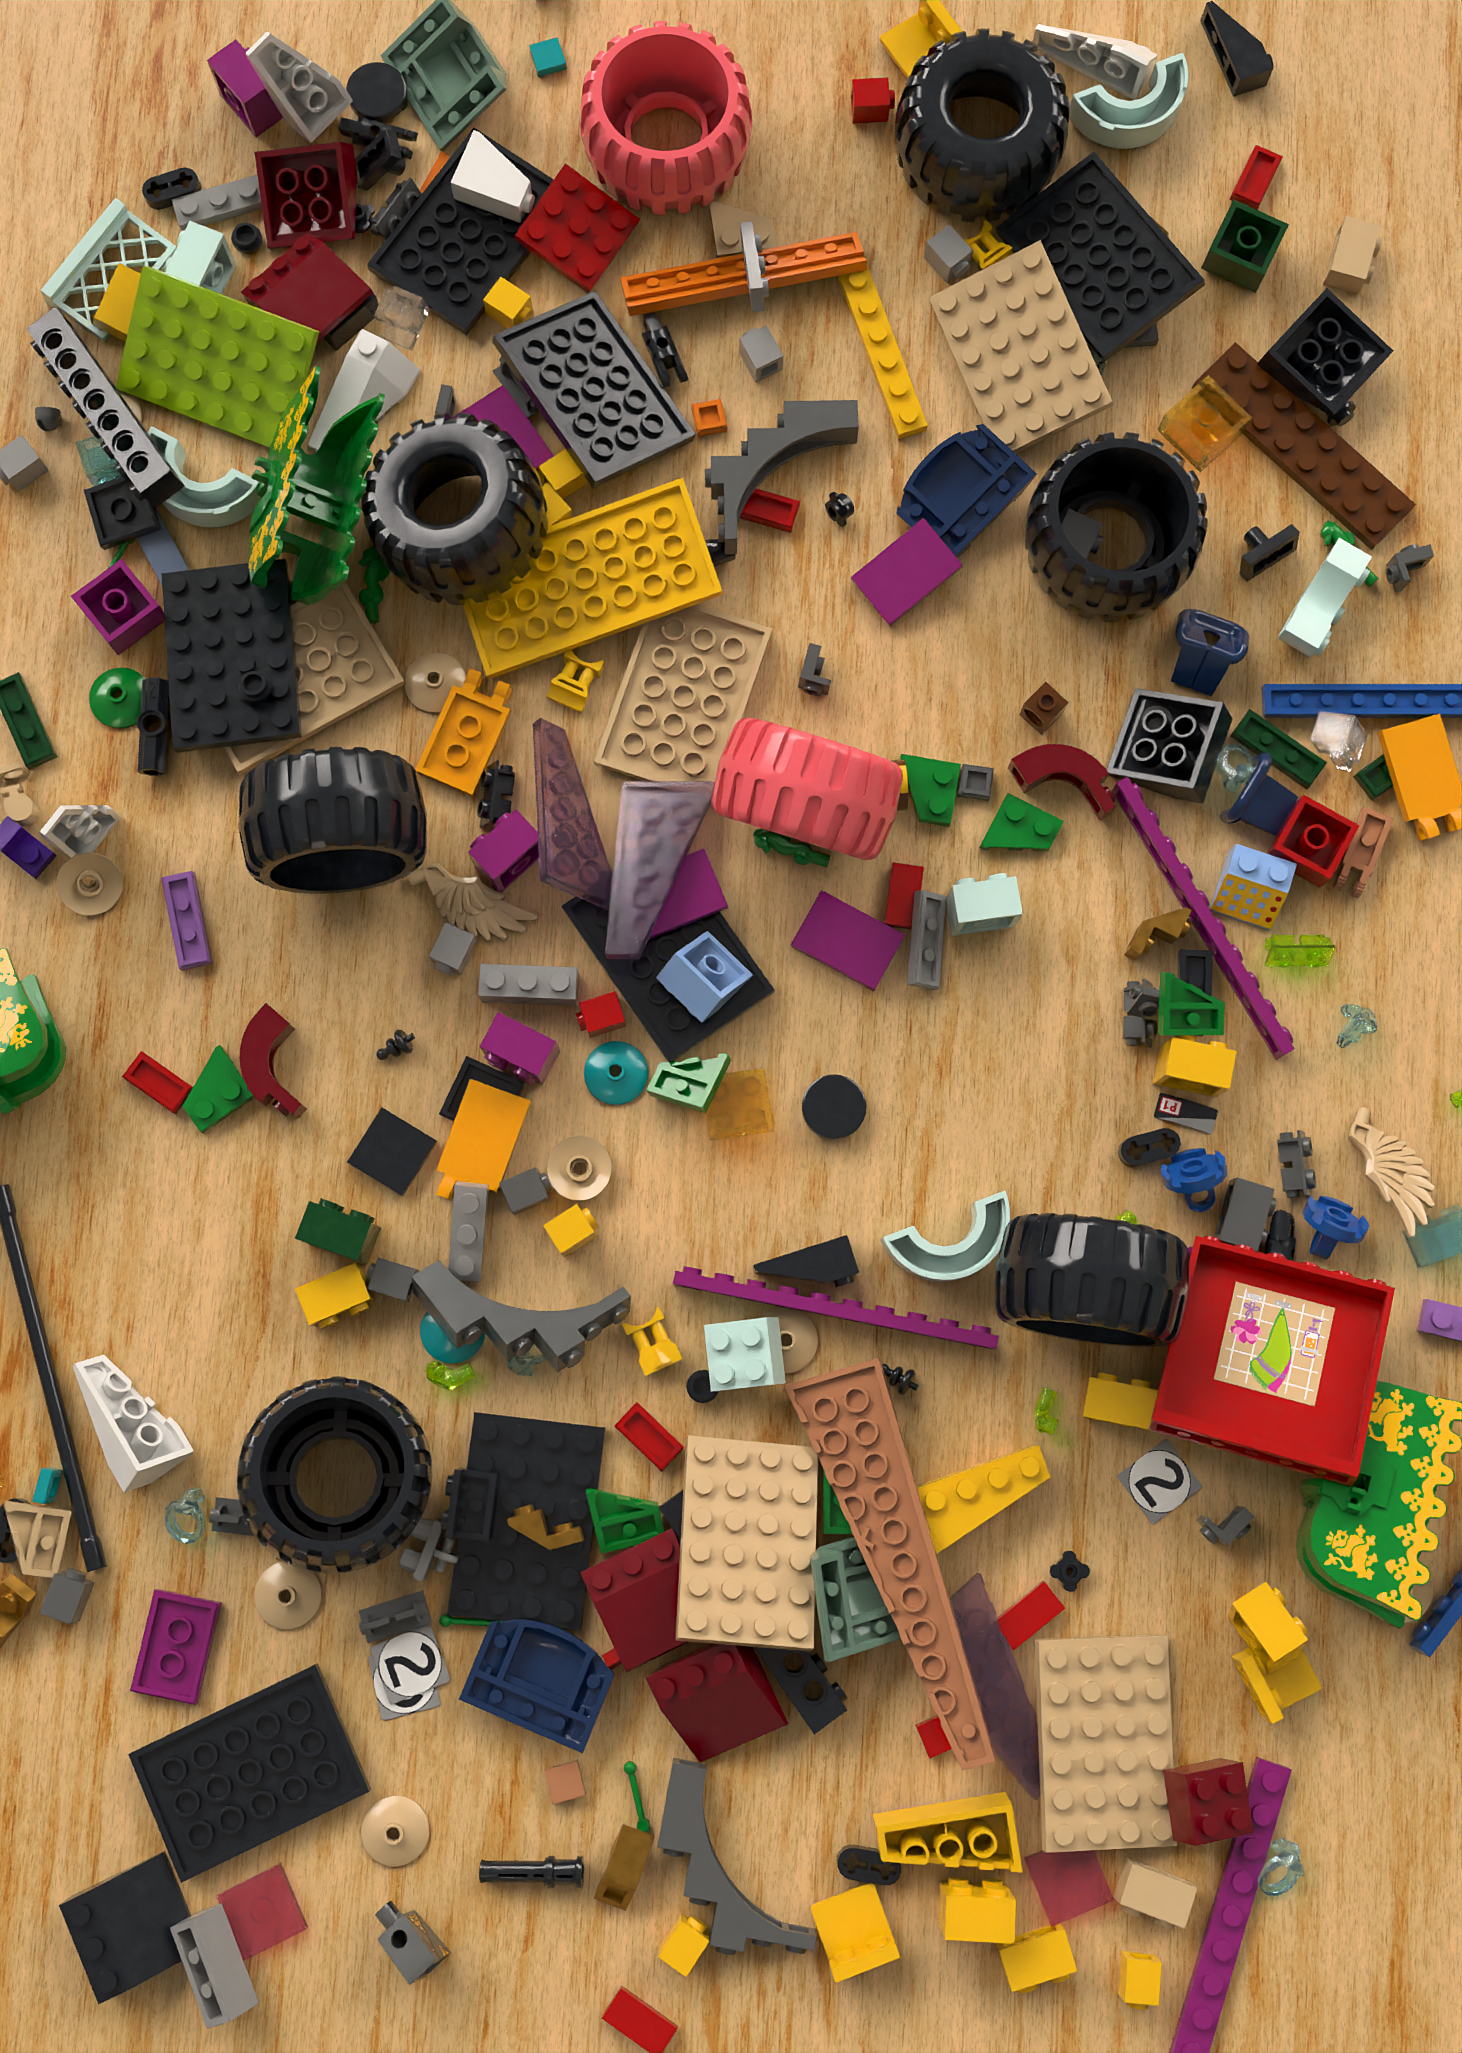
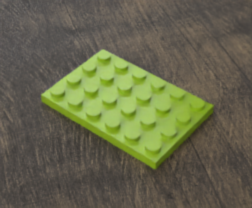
M143 266L115 387L123 392L270 448L281 417L308 377L319 331L149 266Z

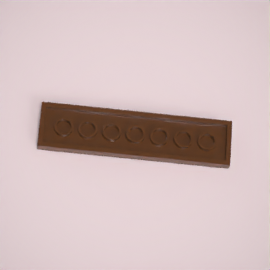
M1235 342L1194 382L1192 389L1369 549L1373 550L1416 504L1301 400L1257 365L1258 362Z

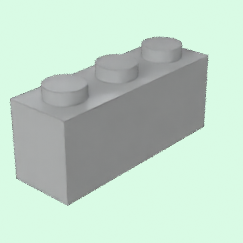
M480 964L478 996L482 1002L578 1006L579 972L577 967Z
M222 1903L198 1911L170 1927L207 2029L230 2022L259 2003Z

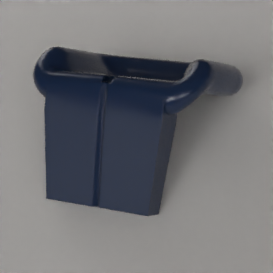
M1185 609L1181 611L1178 615L1175 630L1176 641L1181 649L1171 682L1212 696L1229 665L1237 664L1246 656L1250 640L1248 632L1237 623L1201 610ZM1204 633H1211L1217 636L1219 640L1213 646L1209 645Z
M1262 753L1254 756L1252 759L1255 770L1235 804L1230 809L1224 810L1220 818L1226 824H1233L1241 820L1275 836L1293 808L1298 796L1267 775L1272 764V757L1269 753Z

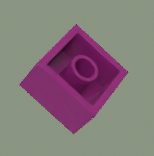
M235 39L210 57L207 62L220 96L252 134L258 137L284 117L275 106L245 54L250 48L244 49Z
M122 559L71 595L72 599L117 655H120L165 621L164 612Z
M517 809L511 814L508 812L503 814L495 822V828L488 835L481 834L470 845L472 849L468 852L475 868L499 893H502L547 853L543 837Z
M499 1012L496 1014L479 1046L485 1054L484 1058L488 1060V1064L501 1071H505L506 1067L514 1070L513 1073L516 1074L517 1079L533 1086L534 1082L543 1085L560 1053L555 1040Z

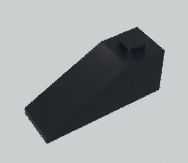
M1213 1L1207 2L1200 21L1233 97L1265 87L1274 68L1271 55L1266 53L1262 42Z
M847 1235L753 1265L755 1273L823 1284L834 1282L835 1287L854 1282L853 1275L859 1273Z

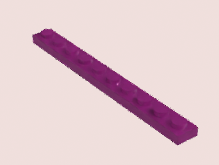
M1128 777L1117 782L1112 789L1113 795L1181 906L1191 910L1189 919L1208 950L1212 951L1214 960L1274 1058L1277 1060L1295 1049L1292 1045L1293 1037L1286 1027H1281L1275 1017L1277 1014L1275 1007L1268 999H1264L1258 990L1260 985L1256 976L1250 971L1247 972L1241 962L1243 957L1236 945H1231L1225 936L1226 929L1224 924L1218 917L1214 918L1208 908L1210 906L1208 898L1204 892L1196 889L1192 882L1193 875L1189 867L1185 863H1180L1175 854L1176 847L1173 841L1168 836L1165 837L1159 828L1160 822L1153 810H1148L1142 801L1144 797L1141 789L1136 783L1132 784Z
M683 1266L682 1272L675 1271L673 1285L992 1350L997 1349L999 1336L991 1334L992 1328L972 1325V1329L968 1330L958 1328L959 1321L940 1318L938 1324L926 1321L927 1315L908 1312L907 1317L894 1315V1308L876 1305L874 1311L862 1308L863 1302L843 1299V1304L830 1302L831 1296L811 1292V1298L799 1296V1289L779 1286V1291L766 1289L767 1283L747 1279L746 1285L735 1283L734 1276L722 1273H715L714 1278L701 1276V1269Z
M1256 1756L1247 1786L1254 1833L1232 1838L1169 2053L1210 2052L1292 1770L1288 1767Z

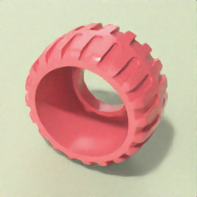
M655 21L654 27L643 29L640 24L629 28L628 36L624 38L620 35L613 37L607 43V52L599 51L591 63V71L586 73L583 82L579 125L581 138L593 172L601 184H606L608 192L618 200H621L623 197L627 198L628 206L638 211H642L644 206L652 208L654 215H665V210L678 209V215L691 212V206L699 203L701 208L709 205L710 202L714 201L715 192L722 195L732 185L733 177L739 175L751 137L752 109L744 71L739 63H735L733 53L725 44L717 46L716 39L711 33L702 30L700 34L693 32L692 25L679 22L678 27L667 26L666 21ZM673 108L684 111L695 119L702 135L700 142L679 150L657 151L634 144L631 134L634 125L643 115L655 109Z
M742 718L734 725L718 762L711 803L714 811L721 816L862 860H872L881 852L896 818L903 771L895 762L837 741L769 721H762L756 718Z

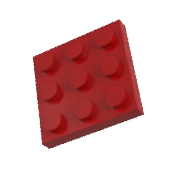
M565 163L519 228L514 239L589 294L638 225L640 218Z

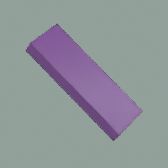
M188 871L162 877L161 880L179 969L183 971L213 964L195 873Z

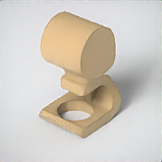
M16 762L0 767V794L7 797L3 801L7 815L21 826H31L39 819L40 808L32 799L22 794L24 789L20 784L6 785L7 781L30 774L24 766Z

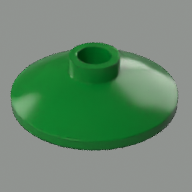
M123 667L113 668L102 673L94 681L89 693V704L94 716L101 723L112 728L121 729L136 725L138 716L141 714L142 680H145V678L139 672ZM122 690V696L114 699V692Z

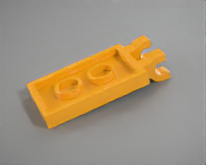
M470 668L462 688L455 685L452 686L415 770L423 776L474 797L481 782L483 770L487 768L511 715V709L504 706L508 702L513 690L510 688V684L498 680L492 698L479 693L478 691L485 678L482 677L481 672Z
M1433 715L1377 732L1404 822L1414 821L1418 842L1440 835L1438 826L1433 819L1444 816L1447 833L1462 829V810L1459 808L1462 806V784L1441 715Z
M470 1079L436 1169L445 1173L436 1195L452 1199L456 1181L489 1184V1190L499 1192L501 1187L499 1182H502L532 1101Z

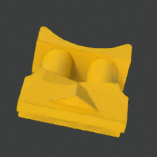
M984 220L983 228L977 236L964 240L973 250L972 258L978 264L977 268L979 271L1014 254L1010 245L1003 242L999 243L992 236L993 227L987 220ZM983 244L989 251L984 253L979 245Z
M569 650L564 655V663L566 665L562 673H559L557 677L551 680L546 698L582 713L588 702V688L594 676L600 678L604 670V661L587 663L578 659L573 651ZM577 669H580L583 672L579 680L576 681L573 677Z
M659 1307L656 1308L653 1317L643 1325L633 1326L622 1323L627 1336L632 1335L640 1354L639 1363L645 1376L683 1359L677 1345L670 1341L661 1322L665 1318ZM648 1326L657 1343L653 1346L650 1345L643 1330Z

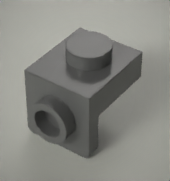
M1418 544L1409 545L1401 549L1399 553L1394 554L1386 564V578L1390 584H1393L1395 592L1402 591L1410 582L1408 571L1425 567L1434 557L1431 544L1419 547Z
M1236 1506L1218 1526L1208 1517L1202 1515L1197 1521L1203 1526L1199 1531L1207 1540L1214 1545L1218 1541L1220 1544L1228 1546L1234 1538L1239 1540L1246 1535L1251 1528L1249 1522L1254 1516L1245 1507Z

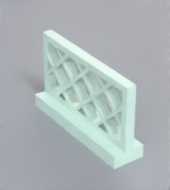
M115 197L43 286L41 293L47 304L53 308L56 306L90 333L105 342L110 334L103 330L101 331L91 323L90 314L96 313L99 306L89 307L87 293L106 292L109 284H107L105 270L116 269L118 263L127 267L154 265L152 268L162 271L167 259L173 256L177 246L128 211L126 205ZM130 222L139 229L141 238L123 240L121 231ZM159 243L167 249L159 258L148 259L147 244ZM142 245L144 259L126 261L124 247ZM120 247L122 261L104 263L103 253L107 248ZM101 270L104 284L86 286L84 278L89 271ZM83 293L85 308L71 309L64 302L71 294ZM86 314L87 320L81 315Z

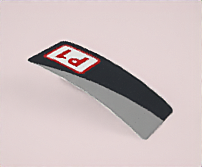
M1160 1093L1154 1117L1212 1134L1218 1110L1183 1098Z

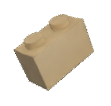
M1345 216L1336 234L1323 285L1358 294L1364 283L1369 284L1375 268L1370 263L1372 257L1376 258L1382 243V239L1378 238L1381 225Z
M1126 1856L1114 1898L1122 1905L1121 1910L1130 1915L1141 1917V1914L1145 1913L1154 1917L1153 1922L1164 1928L1173 1930L1174 1925L1185 1929L1198 1888L1190 1880Z

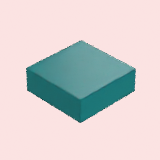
M558 37L529 45L538 77L567 69Z
M53 1467L41 1468L33 1502L46 1504L55 1501L63 1473L62 1469Z

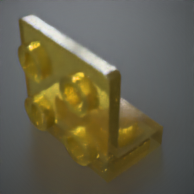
M759 1068L724 1074L706 1112L710 1141L774 1132L775 1124L773 1114H771L765 1069Z

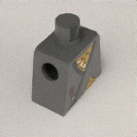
M389 1901L375 1914L386 1929L378 1938V1941L409 1985L426 1977L451 1953L415 1910L402 1915L395 1904ZM404 1932L407 1935V1941L404 1938Z

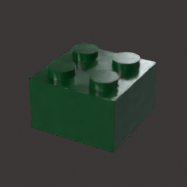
M1233 199L1201 269L1256 293L1289 224Z
M320 1198L318 1204L309 1201L295 1239L368 1264L381 1227L373 1224L375 1218L351 1209L349 1215L343 1213L344 1207Z

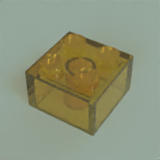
M1208 375L1164 414L1157 431L1201 472L1244 433L1252 417Z

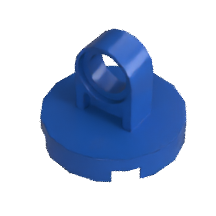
M1205 1148L1185 1150L1171 1156L1172 1163L1167 1166L1163 1163L1161 1166V1177L1164 1186L1173 1192L1183 1193L1188 1207L1193 1211L1204 1212L1209 1210L1216 1201L1214 1187L1223 1182L1227 1176L1225 1157L1216 1150L1214 1155L1206 1154ZM1205 1190L1208 1192L1207 1198L1203 1201L1196 1202L1191 1199L1193 1193Z
M1313 1196L1309 1197L1302 1214L1305 1220L1317 1230L1310 1246V1254L1327 1260L1338 1241L1355 1244L1363 1241L1369 1228L1366 1218L1362 1215L1358 1219L1351 1214L1354 1209L1353 1207L1337 1199L1320 1196L1318 1201H1315Z

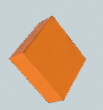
M721 399L691 404L697 437L727 432V423Z

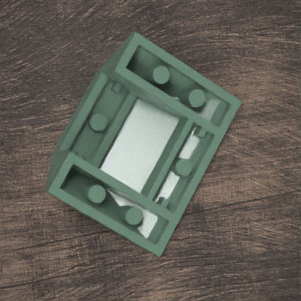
M435 0L381 55L386 64L396 68L403 76L407 88V99L442 151L507 90V74L476 26L451 0Z
M852 1537L820 1546L810 1560L824 1660L831 1662L901 1639L898 1628L891 1613L888 1612L855 1538Z

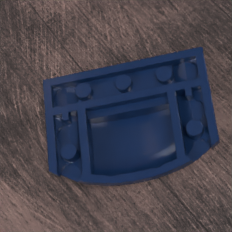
M984 424L976 425L978 430L963 434L960 431L935 447L910 476L903 489L904 494L901 506L897 507L896 514L910 528L924 518L956 558L971 547V543L1013 501H1016L1037 475L1034 470Z
M527 1619L509 1620L500 1623L497 1620L489 1624L459 1700L583 1753L615 1674L611 1668L608 1669L602 1658L592 1647L563 1629Z

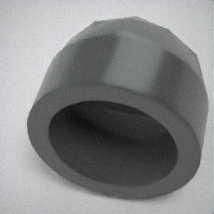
M52 407L35 408V420L40 429L51 431L59 426L61 411Z

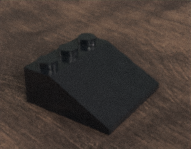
M1326 288L1266 352L1257 365L1293 395L1333 417L1394 350Z
M1136 688L1106 770L1109 772V776L1120 780L1128 777L1132 784L1136 783L1140 787L1165 796L1203 804L1233 718L1224 702ZM1161 706L1166 708L1170 712L1173 723L1171 725V722L1169 721L1168 717L1161 710L1149 711L1144 716L1142 724L1141 717L1144 711L1149 707ZM1161 718L1164 722L1161 727L1152 730L1148 728V723L1151 719Z
M165 1851L70 1896L59 1905L98 2005L132 1989L182 1961L170 1927L190 1917L191 1914Z

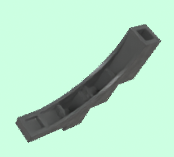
M858 400L784 401L783 414H777V428H747V441H741V456H711V468L705 469V488H711V500H718V515H724V523H718V542H725V555L737 554V524L748 499L767 476L784 463L806 452L833 445L857 444L859 428Z
M440 1260L412 1276L413 1294L456 1349L465 1344L469 1345L476 1342L485 1333L508 1361L516 1355H524L535 1344L557 1373L565 1367L571 1368L577 1365L582 1360L585 1352V1340L591 1341L595 1339L604 1328L612 1323L618 1324L622 1322L630 1312L631 1295L624 1287L596 1304L561 1311H537L504 1305L476 1293L454 1277Z
M673 1758L657 1847L664 1848L663 1853L675 1857H683L684 1852L690 1853L684 1885V1896L690 1897L689 1901L691 1903L708 1906L710 1901L716 1902L710 1933V1946H715V1950L719 1953L735 1955L736 1951L744 1952L746 1938H750L753 1944L762 1947H771L772 1943L786 1945L785 1949L793 1953L804 1954L806 1949L814 1951L817 1937L815 1928L784 1923L768 1915L753 1904L729 1878L717 1858L706 1827L703 1808L706 1764Z

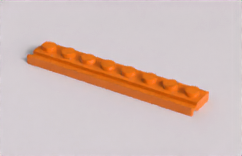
M857 232L764 249L762 253H757L758 256H764L766 274L761 275V278L767 277L769 289L867 270V260L864 257V251ZM743 254L620 277L629 316L749 293Z

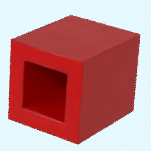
M888 77L852 79L850 96L852 124L888 122L890 109H895L894 90H889Z
M616 991L579 1002L581 1011L575 1013L581 1031H588L590 1038L626 1027Z

